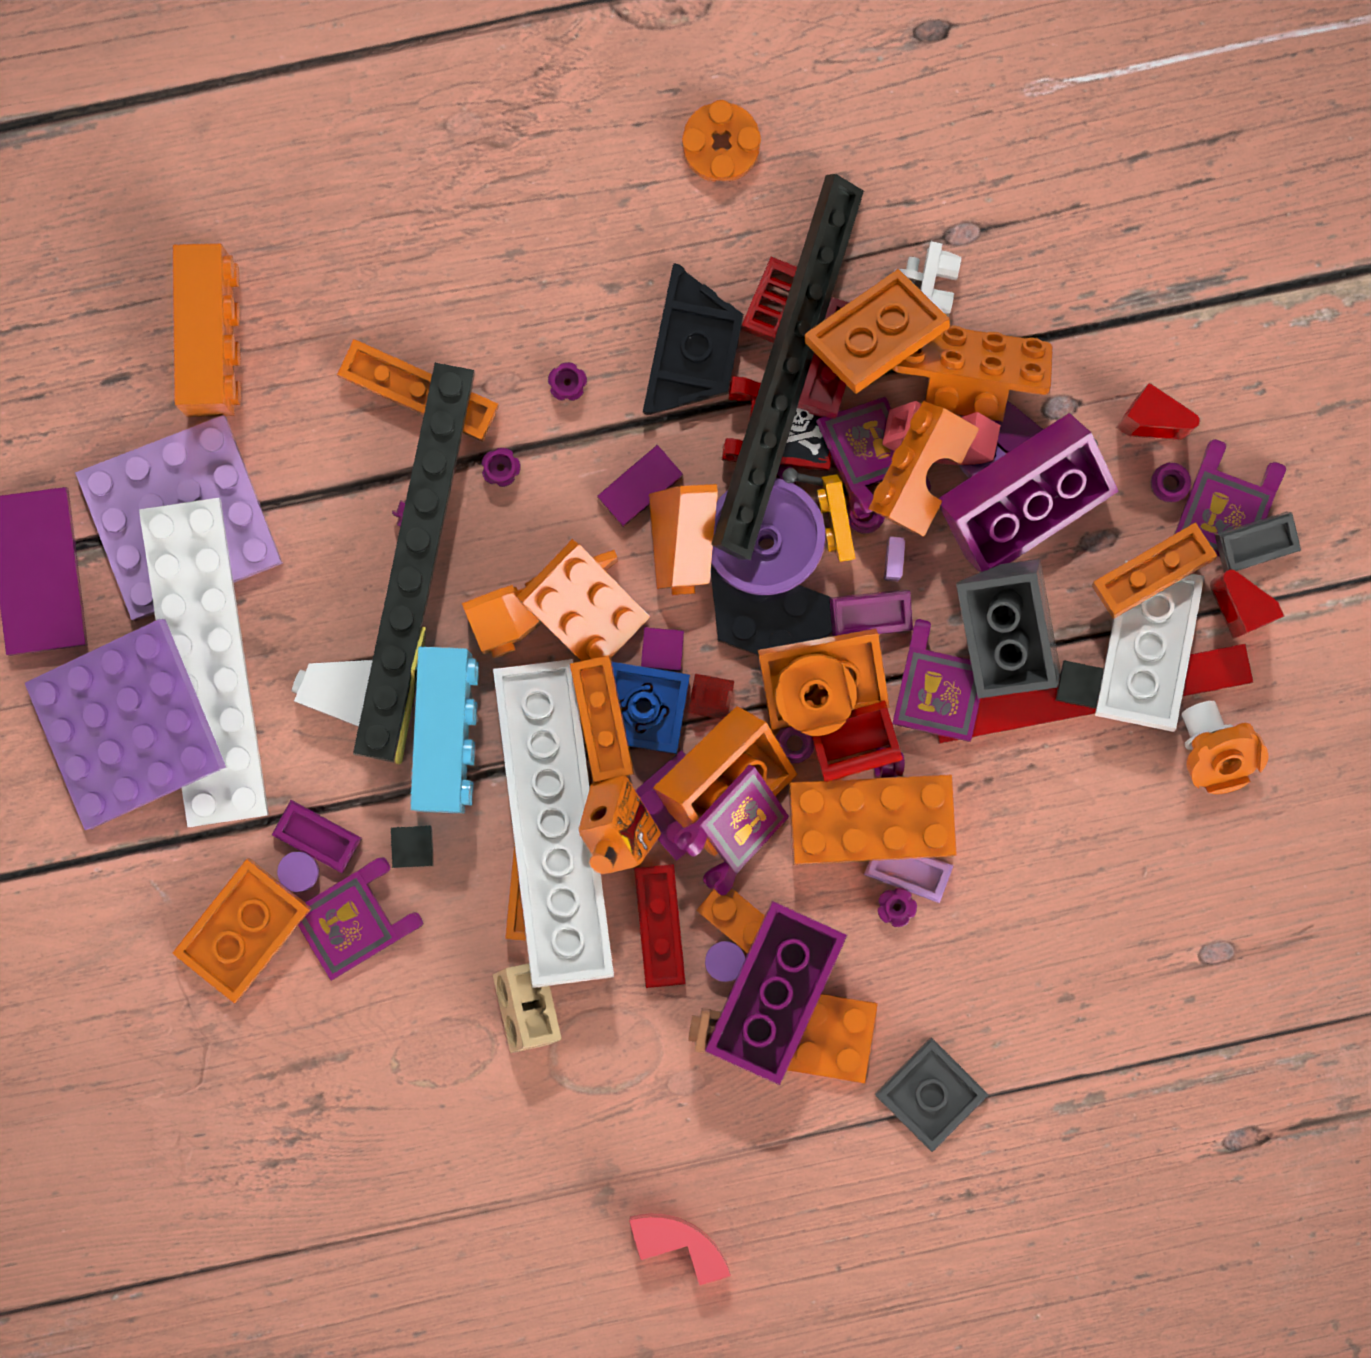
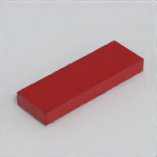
M674 864L634 868L646 988L684 985L686 980Z

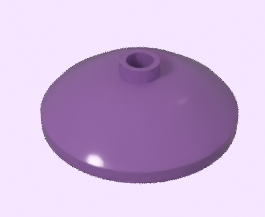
M776 478L751 560H740L713 546L711 563L714 569L727 583L750 594L774 595L798 586L815 570L825 547V525L817 504L797 485ZM727 492L717 501L714 533ZM764 539H771L774 542L770 549H762L759 546L760 542Z

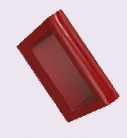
M1148 383L1137 395L1116 428L1130 437L1183 440L1199 426L1200 418L1196 413L1151 383Z
M1227 570L1210 582L1212 593L1233 639L1285 617L1278 601L1236 570Z
M885 701L854 709L846 719V722L838 730L826 735L812 736L825 782L903 760ZM884 745H890L889 748H885L882 750H878L875 752H871L868 754H864L861 756H857L854 758H850L828 765V761H832L835 759H839L842 757H846L849 755H853Z

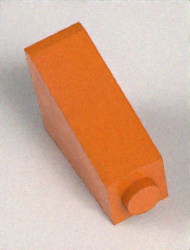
M717 484L678 486L649 494L657 589L671 588L672 596L696 594L695 586L709 584L713 548L711 543L714 536L718 495Z

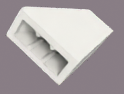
M372 660L309 663L306 671L300 670L295 678L292 692L297 695L294 701L359 727Z

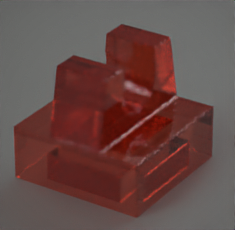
M695 673L688 714L723 720L729 713L734 681Z

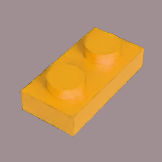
M837 474L821 477L823 489L817 490V497L821 514L828 512L830 527L825 528L828 552L835 551L840 562L856 559L842 481Z

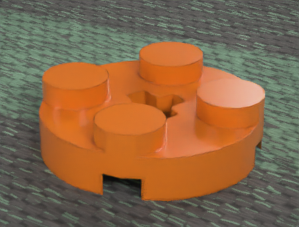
M717 100L696 110L686 122L682 137L685 160L694 173L707 181L738 180L754 167L759 156L761 135L758 125L753 116L739 105L729 103L726 100ZM717 133L719 135L728 134L730 136L728 142L731 148L727 151L724 148H720L717 151L712 148L714 145L712 137Z
M815 653L794 659L787 667L780 671L775 687V701L778 711L785 722L794 729L810 736L830 734L841 728L850 716L857 700L856 685L847 668L834 657ZM817 684L819 689H827V695L821 697V704L814 705L811 699H804V693L810 691V685Z
M1245 722L1235 727L1225 728L1214 733L1205 732L1196 736L1192 741L1193 750L1188 756L1186 768L1194 786L1198 789L1199 786L1206 788L1208 793L1224 794L1238 790L1250 783L1251 781L1248 776L1256 768L1261 773L1268 762L1269 755L1261 736L1255 732L1250 723Z

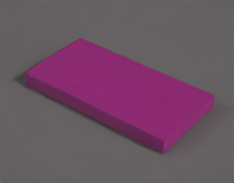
M67 487L0 496V610L5 651L8 656L88 645L70 496Z

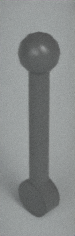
M793 468L786 469L782 474L784 481L787 483L798 481L823 486L822 478L799 474ZM842 482L843 492L849 496L846 486Z

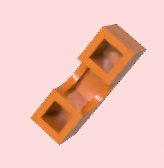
M923 401L919 410L914 413L910 427L901 445L895 450L892 456V463L884 479L876 487L873 500L868 509L900 527L924 537L942 503V500L933 496L927 489L926 474L928 469L935 461L941 458L961 465L979 428L945 408Z

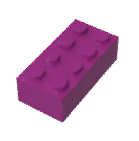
M1068 413L941 496L939 499L942 500L939 508L965 558L981 573L1000 564L1011 563L1119 492L1092 433L1073 415Z
M771 901L705 1046V1051L780 1085L847 935Z

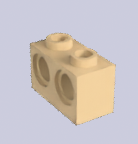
M530 963L505 968L493 974L510 1053L542 1047L562 1040L550 986L533 988Z

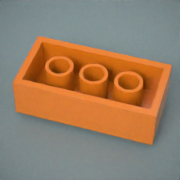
M221 243L173 244L175 406L187 417L235 416V405L241 404L240 381H235L234 366H240L241 351L240 343L234 340L233 326L240 325V307L238 302H234L233 287H239L240 282L239 265L234 263L233 256L228 254Z
M952 775L833 780L828 782H793L789 784L793 865L957 856Z

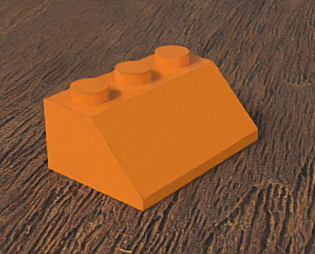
M736 706L653 789L668 812L685 828L695 823L749 765L756 768L775 796L798 774L768 724L764 720ZM707 838L704 848L715 857L718 852Z

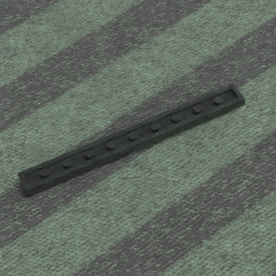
M837 174L825 176L711 543L712 546L740 560H751L814 355L813 350L805 343L804 334L825 319L864 190Z
M436 362L434 364L353 750L354 755L394 762L410 688L411 667L424 621L475 375L472 369Z

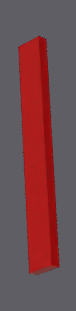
M1246 644L1190 654L1182 697L1254 683ZM1058 687L980 698L972 738L1095 714L1096 708L1055 701ZM937 735L939 744L958 740Z

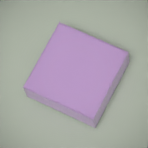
M889 537L887 540L885 581L898 582L903 575L904 538Z

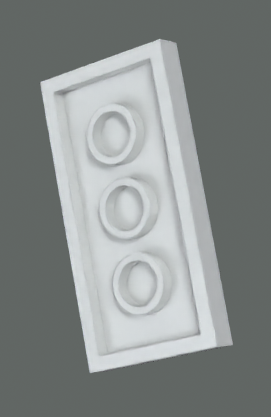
M1190 574L1113 619L1095 716L1175 732L1205 576Z

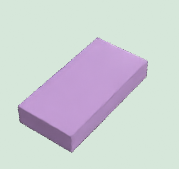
M935 858L869 861L864 875L895 887L904 888L913 894L940 903L953 865Z

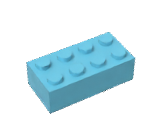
M418 647L410 810L416 812L465 814V805L472 806L474 784L471 780H467V765L474 766L475 742L469 739V725L476 726L477 702L474 699H470L471 685L478 686L479 662L472 658V654L468 649Z

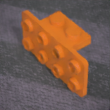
M950 326V328L896 365L892 370L898 373L929 377L925 402L945 408L953 414L967 416L979 412L990 420L1003 422L1010 390L1046 395L1050 392L1053 346L1049 342L1037 338H1020L1003 335L998 332H981L963 329L959 326Z

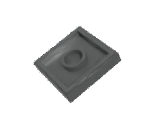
M932 1037L875 1093L931 1152L989 1095Z

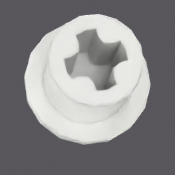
M1215 701L1202 702L1182 712V717L1190 735V738L1185 742V747L1188 750H1193L1192 741L1199 734L1205 732L1214 733L1225 728L1234 727L1233 725L1224 724Z

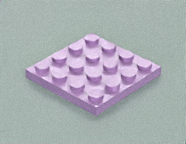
M225 415L75 472L131 620L134 622L155 614L139 509L221 498L233 583L283 564Z

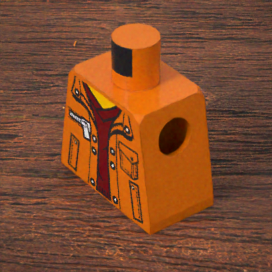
M626 775L591 784L578 828L579 835L592 854L589 861L590 867L597 873L607 874L638 866L660 837L661 832Z

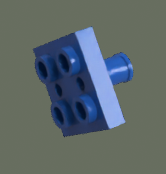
M612 662L619 700L624 699L621 706L625 707L629 701L628 710H622L629 746L677 754L690 675ZM645 683H650L653 686V691L651 693L647 691L642 692V690L650 689L649 685H642ZM661 706H667L669 708L670 712L668 716L664 717V714H666L667 712L666 708H663L661 714L659 715ZM637 723L646 724V725H639L638 728H637V729L640 730V731H642L643 729H646V731H645L644 733L639 734V733H637V732L635 731V725H636Z

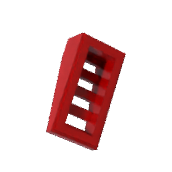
M772 256L770 257L741 325L742 331L774 343L787 299L768 292L766 289L769 284L790 292L791 284L773 278L772 274L776 270L794 278L796 266ZM762 298L783 306L782 312L761 305ZM758 312L778 320L776 326L756 319V313Z

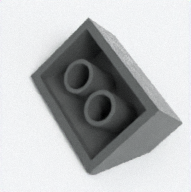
M1033 559L1000 564L957 582L956 586L978 698L1057 688L1061 669L1041 560Z

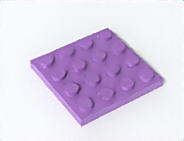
M158 619L25 682L84 830L93 829L227 768L165 619Z

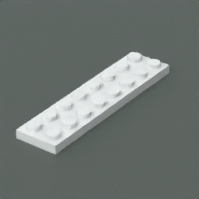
M221 498L139 509L156 620L165 619L227 767L182 788L187 827L267 816L269 812Z
M573 659L493 669L533 988L614 977L601 874L590 867L589 861L592 854L579 835L578 829L590 788L580 712L570 667Z

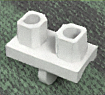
M931 241L927 250L923 273L918 272L920 259L916 257H908L906 269L899 270L916 286H920V290L946 316H949L954 293L933 289L935 278L937 276L957 280L962 257L942 251V243Z

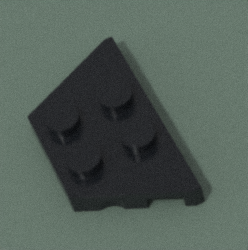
M673 263L642 411L645 415L728 394L744 314L730 303L723 301L717 296L716 292L707 285L701 284L687 273L685 268L676 263Z
M711 563L710 571L719 642L758 656V650L826 638L832 632L830 598L833 597L800 585L774 595L750 594L727 583L717 573Z

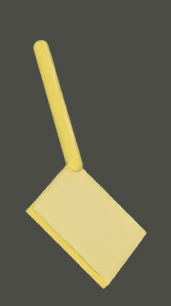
M426 627L421 628L411 667L410 688L395 755L396 764L403 762L412 704L416 691L418 647H425Z

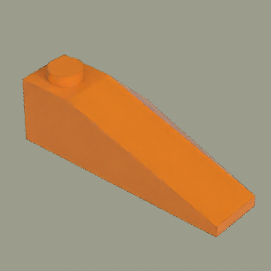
M615 549L592 557L605 571L618 562ZM532 580L526 582V583H525V587H526ZM509 585L462 603L480 650L484 655L491 652L492 657L496 658L514 651V643L523 640L542 624L517 598L525 588L518 590L517 587Z

